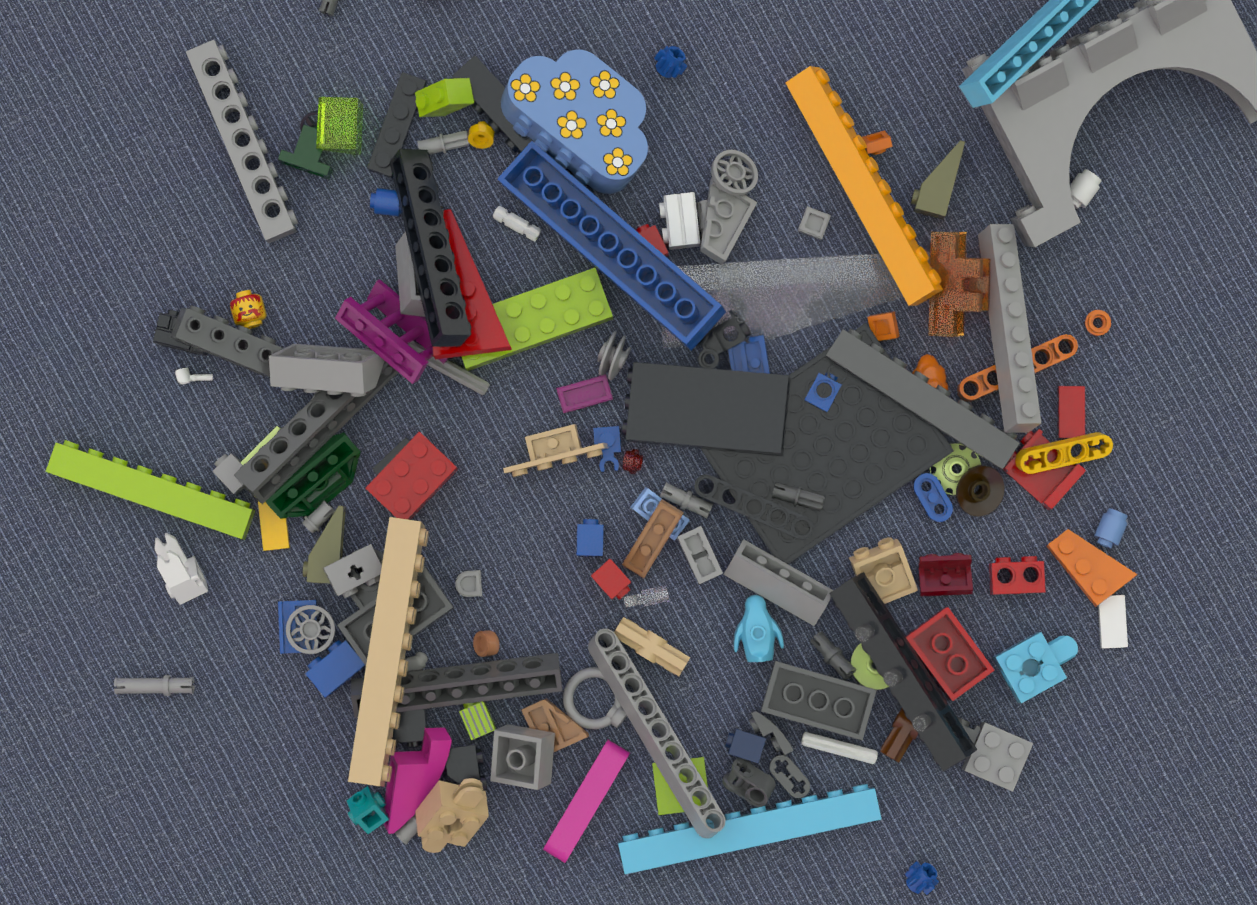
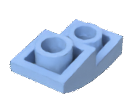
M645 487L630 508L649 521L662 498ZM682 515L670 535L672 540L675 541L690 521L687 517Z

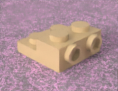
M884 538L878 542L877 547L870 550L867 547L859 548L854 551V556L849 557L855 576L864 572L884 604L918 591L904 550L898 539Z

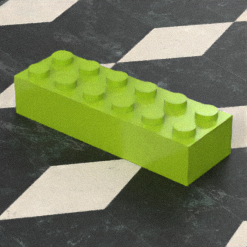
M596 268L494 303V309L512 350L461 357L466 370L470 371L613 320V315Z

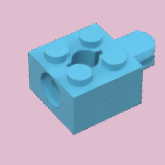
M1037 632L992 658L1017 703H1023L1067 678L1060 665L1076 656L1078 646L1076 641L1069 636H1059L1047 643L1042 632Z

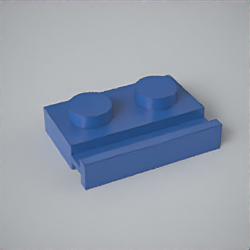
M764 335L749 338L750 343L743 341L728 350L732 371L771 374Z
M317 600L278 602L280 654L302 653L289 643L286 635V624L290 615L296 609L306 605L317 606ZM308 609L302 612L311 619V615L317 610ZM297 614L300 619V622L303 623L306 619L300 614ZM295 618L291 624V632L296 628H300ZM300 631L293 635L292 638H300L302 636ZM306 639L295 642L299 647L307 649L305 645ZM310 640L309 644L313 650L315 641Z

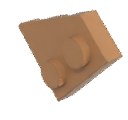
M547 698L522 709L529 728L555 733L554 752L589 737L586 730Z

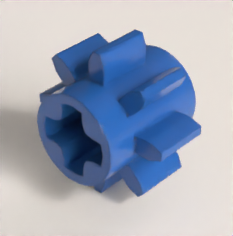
M666 46L663 50L660 49L654 57L658 61L655 65L656 69L663 77L676 78L678 74L682 75L687 68V65L683 63L686 60L685 54L678 47Z
M916 861L905 873V876L908 877L906 879L908 888L917 894L924 891L928 895L935 889L934 886L939 883L936 879V869L926 862L920 865Z

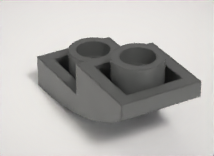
M755 710L750 712L753 718L749 719V722L755 734L760 732L762 736H765L772 732L774 737L770 738L776 752L782 751L786 755L794 751L777 726Z

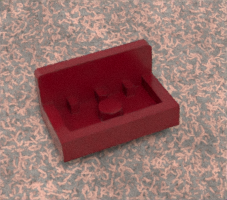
M954 553L948 556L928 554L924 557H919L920 596L973 594L972 556Z

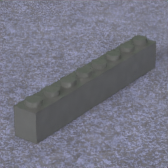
M850 328L848 332L844 329L841 331L826 357L998 468L1003 469L1020 444L1015 440L1017 437L1015 433H1005L1004 428L1001 431L994 427L995 421L983 413L980 417L971 412L973 407L962 399L957 403L949 398L951 392L938 385L935 389L927 383L928 377L918 371L912 374L905 369L907 364L894 356L890 360L883 355L885 352L883 348L873 342L870 346L861 341L863 336Z

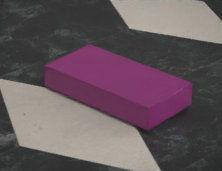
M606 374L556 388L563 414L613 400Z

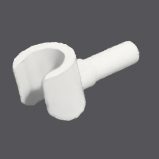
M188 368L175 371L177 381L182 385L192 381L213 380V374L190 375Z

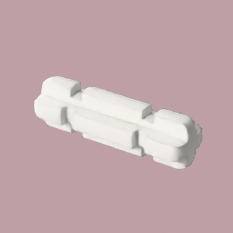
M498 206L493 213L495 220L500 223L503 221L507 227L522 235L526 234V237L532 241H536L541 233L539 227L533 224L529 225L528 221L512 212L508 213V210L501 206Z

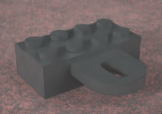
M374 549L382 565L384 554ZM352 565L348 576L349 578L355 577L358 580L360 577L356 572V568ZM425 565L423 572H418L417 581L421 583L419 598H414L413 602L414 609H417L415 624H410L409 634L413 635V638L455 609ZM379 581L373 586H367L365 583L357 586L358 592L350 596L359 610L337 625L365 666L369 651Z

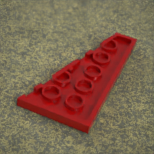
M451 209L444 210L443 218L445 226L449 231V243L455 257V269L460 278V290L462 298H464L466 303L465 311L467 320L471 324V335L460 347H433V356L436 360L512 350Z

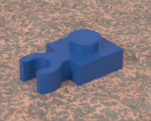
M619 426L593 428L594 445L600 443L608 444V448L602 450L603 458L599 463L601 472H605L604 464L607 461L613 462L615 471H618L619 462L614 457V453L621 452Z

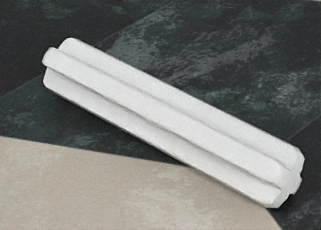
M804 732L801 740L803 746L870 764H875L878 756L876 750L809 732Z

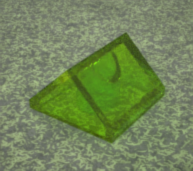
M319 97L316 149L357 156L361 155L363 103L359 98Z

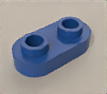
M930 473L919 475L913 483V490L926 514L935 522L947 520L953 512V506L939 480ZM923 482L930 484L931 488L929 491L922 490L921 485ZM940 504L943 506L942 514H937L934 511L935 505Z

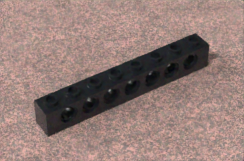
M399 149L389 162L432 347H460L471 335V324L467 320L466 303L464 298H462L460 278L455 269V257L451 251L449 231L445 226L443 218L444 210L439 201L438 185L433 175V163L429 158L428 150Z

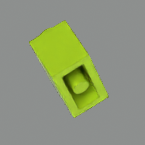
M470 78L443 79L415 92L419 117L446 116L474 104Z

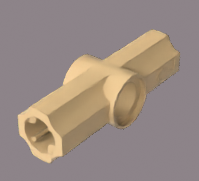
M624 617L614 632L621 642L633 648L637 654L654 664L656 662L674 675L680 676L690 659L689 656L667 644L668 641L650 630H644L636 623Z

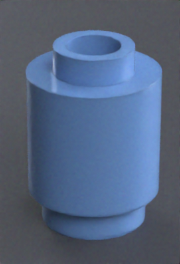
M1108 508L1107 513H1103L1094 535L1098 539L1097 543L1109 549H1112L1113 545L1119 546L1128 524L1126 522L1128 516Z

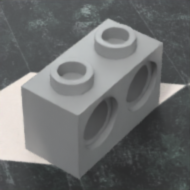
M701 526L677 537L699 585L723 574Z

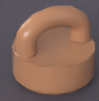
M486 630L475 634L473 647L477 655L486 657L498 653L500 645L495 632Z

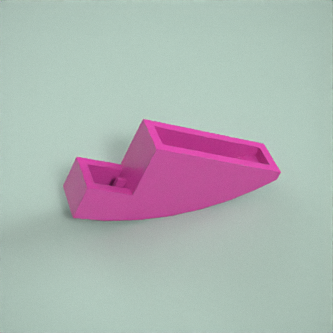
M445 727L424 729L422 751L395 752L394 756L391 755L389 766H392L390 782H387L385 794L387 805L384 806L389 820L383 823L388 834H394L415 815L416 809L439 781L447 762L452 742Z

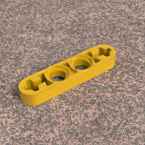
M1095 432L1022 449L1017 453L1015 463L1021 471L1034 474L1106 457L1113 449V442L1109 436ZM1100 440L1104 442V445L1100 446V450L1095 447L1089 448L1088 444L1091 446L1098 445ZM1075 444H1080V454L1072 457L1071 448ZM1056 449L1058 452L1057 459L1053 462H1048V452ZM1028 456L1034 459L1040 458V461H1030L1029 466L1024 464V461L1028 460Z

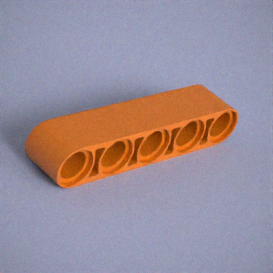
M1065 334L1032 348L1034 373L1073 356L1078 349L1076 339L1071 335ZM1060 341H1067L1070 344L1071 350L1068 354L1060 352L1058 348ZM1037 351H1042L1047 355L1046 364L1042 365L1036 362L1035 353ZM993 365L962 380L957 387L958 396L962 400L970 402L999 390L998 385H991L987 380L989 372L996 373V366ZM970 382L976 386L977 391L974 396L965 394L963 390L965 383Z

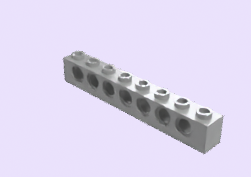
M212 40L186 51L265 241L269 244L297 232L294 225L298 224V220L293 209L288 211L284 201H287L288 197L283 186L278 187L274 179L278 177V173L273 162L268 163L264 154L268 153L264 140H258L255 134L258 126L253 115L248 116L244 108L249 105L243 91L238 93L235 84L239 81L233 68L229 70L227 68L225 60L229 58L223 44L218 46L216 41ZM212 65L220 66V72L216 76L208 75V69ZM221 89H230V95L227 99H218V92ZM234 111L239 112L240 119L236 123H229L228 115ZM242 135L250 136V142L245 147H240L237 144L239 137ZM251 159H259L260 166L256 170H249L247 168V164ZM262 182L270 183V189L265 194H259L257 191L258 185ZM273 205L279 206V215L274 218L268 217L267 211L269 207Z

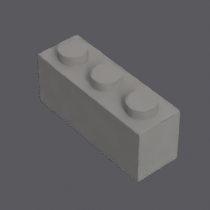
M405 232L395 245L400 313L425 317Z

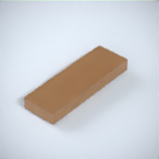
M661 499L622 565L645 578L684 512Z

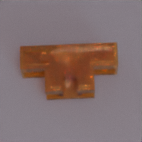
M931 232L930 267L939 274L941 278L940 285L943 290L929 298L928 336H964L965 311H989L990 258H966L967 232Z

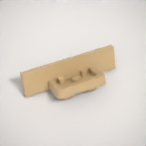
M573 424L526 436L525 440L531 461L506 467L503 470L504 473H512L513 477L528 474L527 469L537 467L538 471L552 468V462L562 460V464H568L578 461L577 456L587 454V458L603 455L602 450L607 449L608 444L600 443L582 448L577 426Z

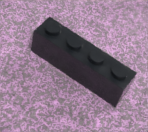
M476 55L452 75L453 79L470 78L474 104H471L472 108L479 115L484 113L490 119L487 124L493 128L496 134L503 133L507 138L505 144L514 153L517 151L521 153L533 141L528 136L523 137L514 130L513 125L503 115L501 97L505 87Z

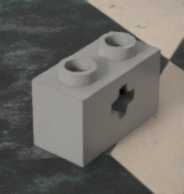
M370 544L324 567L323 570L336 596L342 594L346 598L358 592L357 586L365 582L367 586H370L380 581L382 565ZM352 565L355 568L360 567L362 570L359 573L360 578L358 580L355 577L349 578L348 576Z

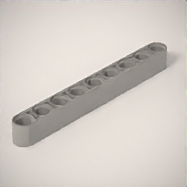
M610 629L599 630L588 643L589 653L696 832L703 838L713 837L725 826L724 814L616 634ZM598 639L603 640L606 643L607 648L602 647L599 644ZM611 662H616L620 666V670L614 669ZM625 684H629L633 688L634 693L627 691ZM638 706L645 708L647 715L641 714ZM652 729L658 730L660 738L653 735ZM665 751H669L673 755L674 760L668 759ZM679 774H683L687 778V783L680 780ZM692 796L700 800L701 806L693 802ZM706 819H710L714 823V829L707 825Z

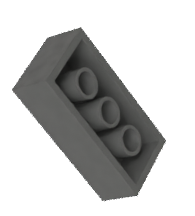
M774 661L760 711L863 741L877 690Z

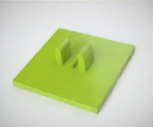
M704 757L690 758L707 786ZM652 763L658 815L684 812L656 763ZM679 774L680 780L687 783V778L683 774ZM692 796L693 802L701 806L700 800Z

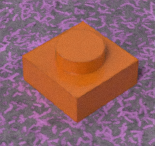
M885 130L862 137L866 143L867 148L865 150L868 154H881L886 151V148L893 147L891 138Z
M895 311L867 317L869 328L878 341L900 337Z

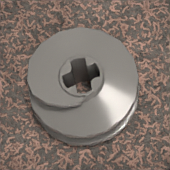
M616 331L603 344L597 362L601 361L599 367L600 376H603L610 368L608 373L609 380H613L617 376L632 348L629 347L623 351L625 335H623L616 347L613 346L617 334Z

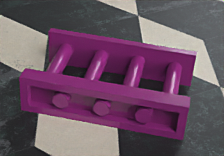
M380 279L376 281L366 302L360 305L352 297L344 300L335 317L339 323L412 384L421 377L429 363L427 360L434 357L425 317L401 314L399 295ZM378 308L387 317L379 321L369 311ZM396 323L406 333L398 337L389 327ZM416 340L425 350L418 354L408 344ZM448 358L439 360L444 364L447 362Z

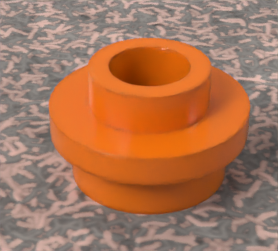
M1102 310L1090 312L1085 319L1087 331L1095 336L1104 335L1111 327L1110 316ZM1098 318L1102 321L1100 328L1093 325L1094 319Z

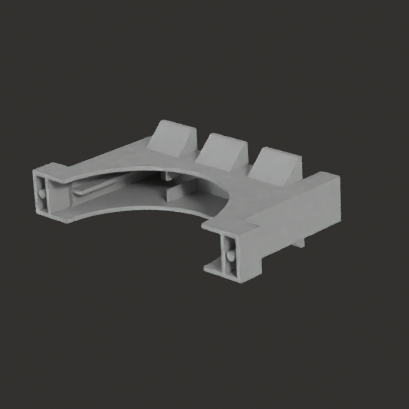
M1140 0L1133 4L1134 8H1129L1117 15L1118 19L1097 23L1089 28L1090 32L1078 34L1066 40L1067 44L1049 52L1050 56L1039 58L993 103L981 106L1032 206L1026 205L1016 210V216L1011 218L1024 246L1037 247L1081 223L1074 207L1069 181V167L1073 144L1078 130L1091 108L1105 93L1125 79L1153 69H1169L1190 73L1209 81L1225 92L1237 104L1249 124L1257 121V51L1231 0ZM984 53L967 60L968 66L962 69L966 79L990 56H986Z

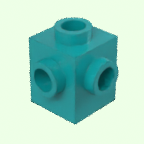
M368 786L356 792L347 800L350 808L348 816L355 825L359 824L367 834L389 820L384 808L387 805L385 799L379 792L374 793Z

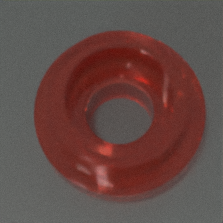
M638 449L627 450L623 459V470L635 475L637 470L642 468L643 455H639Z

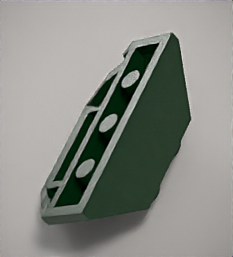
M345 433L333 435L265 502L280 519L309 516L323 501L330 502L353 482L358 458L361 453L360 450Z

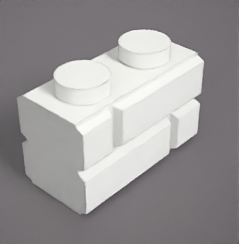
M695 193L665 195L663 197L664 202L659 203L660 217L666 218L667 228H662L664 244L669 243V250L699 247L700 236Z

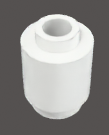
M1084 169L1082 173H1078L1070 184L1071 196L1076 209H1079V207L1086 208L1100 188L1101 179L1087 169Z

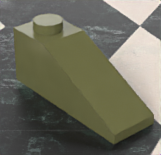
M960 140L921 184L919 190L914 189L911 204L915 205L913 212L942 220L945 218L965 141Z
M345 506L337 507L309 554L308 561L303 563V577H307V582L330 584L323 568L342 559Z

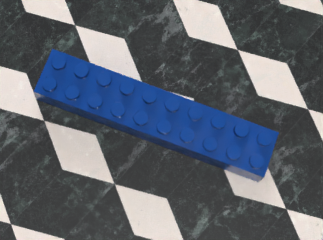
M533 141L525 147L498 177L497 180L505 189L690 351L694 349L726 313L719 302L545 151L535 145Z

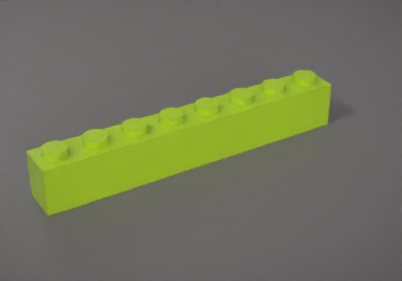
M64 440L63 445L55 443L45 472L243 540L246 539L255 510L249 509L251 503L236 499L234 503L226 501V495L211 490L210 495L200 492L201 486L189 482L186 483V486L176 484L177 478L163 473L161 478L151 475L153 470L140 465L135 470L127 467L128 461L113 457L112 461L103 459L104 453L90 448L88 453L78 450V444Z

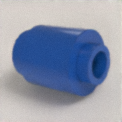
M377 188L376 193H371L370 208L374 209V214L400 216L401 210L396 190Z

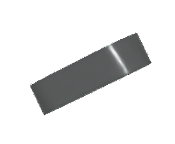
M776 755L772 758L769 764L772 775L794 798L805 797L810 791V782L787 756ZM777 760L781 762L787 761L788 764L785 767L790 772L787 777L781 771L775 772L774 769L777 767L775 762ZM792 776L798 782L802 780L805 782L802 793L799 791L794 793L791 790L794 787L789 780Z

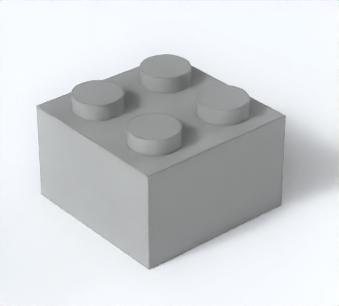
M981 722L979 726L981 729L974 743L977 751L965 759L961 770L1013 792L1033 743L988 723Z
M510 724L495 729L490 781L535 790L550 785L555 733Z

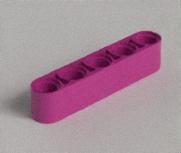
M610 740L606 741L544 846L543 850L566 863L628 758L629 751Z

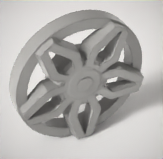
M723 151L712 162L711 174L716 183L715 186L730 195L744 196L755 187L758 181L756 165L750 157L740 151ZM731 156L728 162L720 160L723 157ZM741 160H743V161L748 165L749 168L744 167V166L742 165V161H741ZM727 179L728 182L724 183L722 180ZM752 179L751 185L747 187L746 181Z
M306 605L296 609L290 615L286 624V635L289 643L297 651L305 654H316L328 648L335 636V623L329 612L322 607ZM308 609L317 610L311 615V619L302 611ZM322 612L320 621H316L315 617ZM297 614H300L306 620L301 623ZM325 616L330 622L331 629L321 626L324 623ZM295 618L300 628H296L291 632V624ZM321 630L328 631L330 635H321ZM300 631L302 635L300 638H292L293 635ZM318 637L320 639H328L322 647L318 648ZM306 639L305 645L307 649L299 647L295 642ZM310 640L315 641L313 650L309 644Z

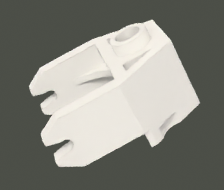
M165 533V544L158 537L155 538L154 548L158 555L157 568L166 583L165 587L170 597H175L181 605L208 592L207 581L195 556L187 559L176 537Z

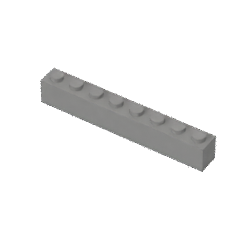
M990 224L978 234L1004 432L1027 433L1041 424L1015 228L1014 224Z

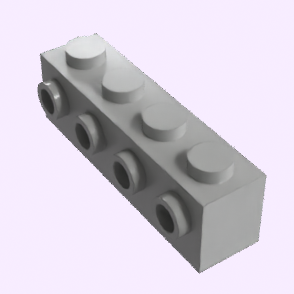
M744 539L723 574L815 626L831 599L829 593L833 591Z

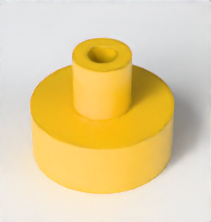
M480 121L478 124L470 127L468 142L476 148H488L494 142L495 132L486 122Z

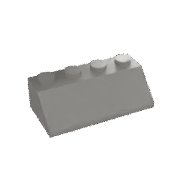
M292 344L269 356L270 385L281 387L282 391H293L298 388L304 389L306 393H315L323 390L327 391V394L330 395L348 392L354 397L365 396L366 392L376 387L384 360L371 349Z

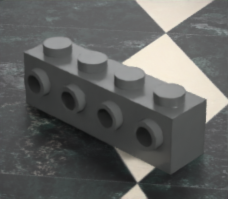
M191 305L189 309L181 308L170 338L264 377H270L269 356L282 349V347L275 345L276 340L264 335L261 338L251 335L252 330L238 325L237 329L228 325L229 321L216 315H214L213 319L204 315L205 311Z

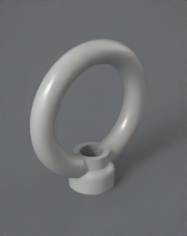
M589 667L575 673L567 682L563 693V704L567 715L579 726L586 729H602L611 724L618 728L627 715L616 696L614 705L607 715L599 719H589L582 716L574 705V691L583 680L588 678H601L605 680L598 667Z

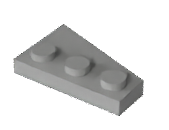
M712 177L709 185L700 252L723 265L757 202L746 195L734 196L719 190L715 186L716 183Z

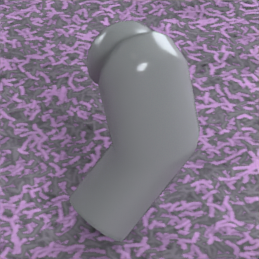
M416 652L415 656L405 658L409 662L407 672L422 670L428 660L426 654Z

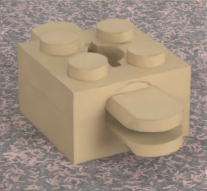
M473 778L464 779L460 785L440 780L436 783L415 811L418 836L422 839V848L427 852L436 853L440 852L447 843L463 847L467 845L489 817L486 791H483L480 780Z

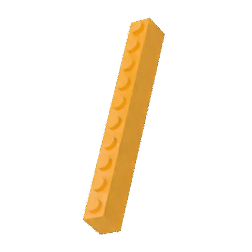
M809 66L785 83L909 306H918L943 290L940 285L941 278L936 270L931 269L927 261L929 260L927 252L923 247H919L916 242L914 229L911 225L906 224L902 216L904 215L903 209L891 197L889 184L884 179H881L877 172L879 170L878 164L867 154L865 150L867 146L864 139L857 135L853 128V119L842 109L840 96L836 91H832L828 83L830 81L829 76L822 68Z

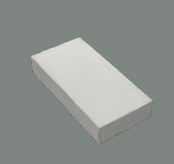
M1125 595L1110 596L1098 605L1100 648L1128 647Z

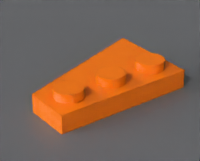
M1069 529L1046 546L1095 607L1138 575Z

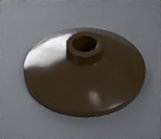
M986 465L975 466L967 470L960 478L956 488V498L961 509L967 514L977 517L992 513L1000 505L1004 496L1005 486L1003 478L997 470ZM979 485V490L974 493L975 487Z

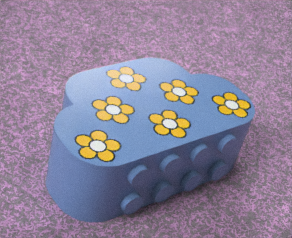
M585 50L568 51L556 62L544 56L530 57L524 60L510 76L501 97V110L519 135L523 137L528 136L535 145L550 154L559 165L575 174L574 177L581 184L588 185L597 192L612 194L621 191L628 185L643 164L648 152L646 137L639 129L645 118L646 103L638 89L594 54Z

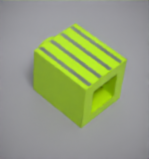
M485 701L463 704L464 709L459 711L471 740L496 729Z

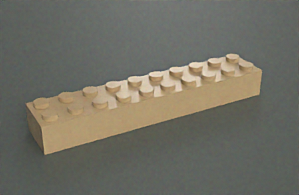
M389 517L348 782L385 787V782H390L392 766H388L389 756H394L396 740L392 739L393 730L398 729L400 723V714L396 713L398 703H402L404 697V687L400 685L402 676H407L409 662L405 660L406 650H411L413 635L409 634L410 624H415L417 609L413 607L414 598H419L421 583L417 581L418 572H423L425 557L421 555L422 546H427L429 531L425 529V525L421 521Z

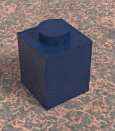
M735 728L734 733L729 732L725 747L729 748L728 754L759 763L766 738Z

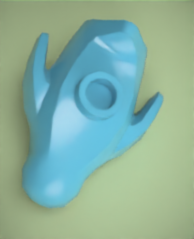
M751 595L746 599L743 618L734 633V651H738L739 643L742 640L747 662L773 660L775 637L781 649L784 648L782 631L777 622L770 616L764 598L760 595Z

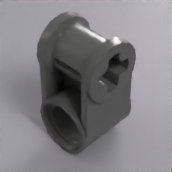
M741 758L736 759L732 763L731 771L726 773L722 779L726 789L742 797L755 807H762L767 804L776 786L772 776Z

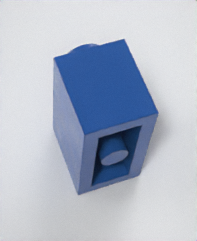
M338 640L328 648L330 653L325 658L321 659L319 656L308 665L310 670L305 674L325 698L329 697L365 667V664L348 640H345L343 643Z

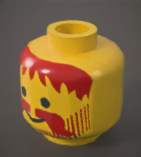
M251 290L236 293L237 298L230 302L235 325L248 329L261 326L262 321L267 316L262 296L252 294Z

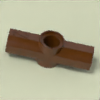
M903 708L897 714L892 724L893 728L879 751L898 763L911 741L915 740L918 736L916 728L905 716Z

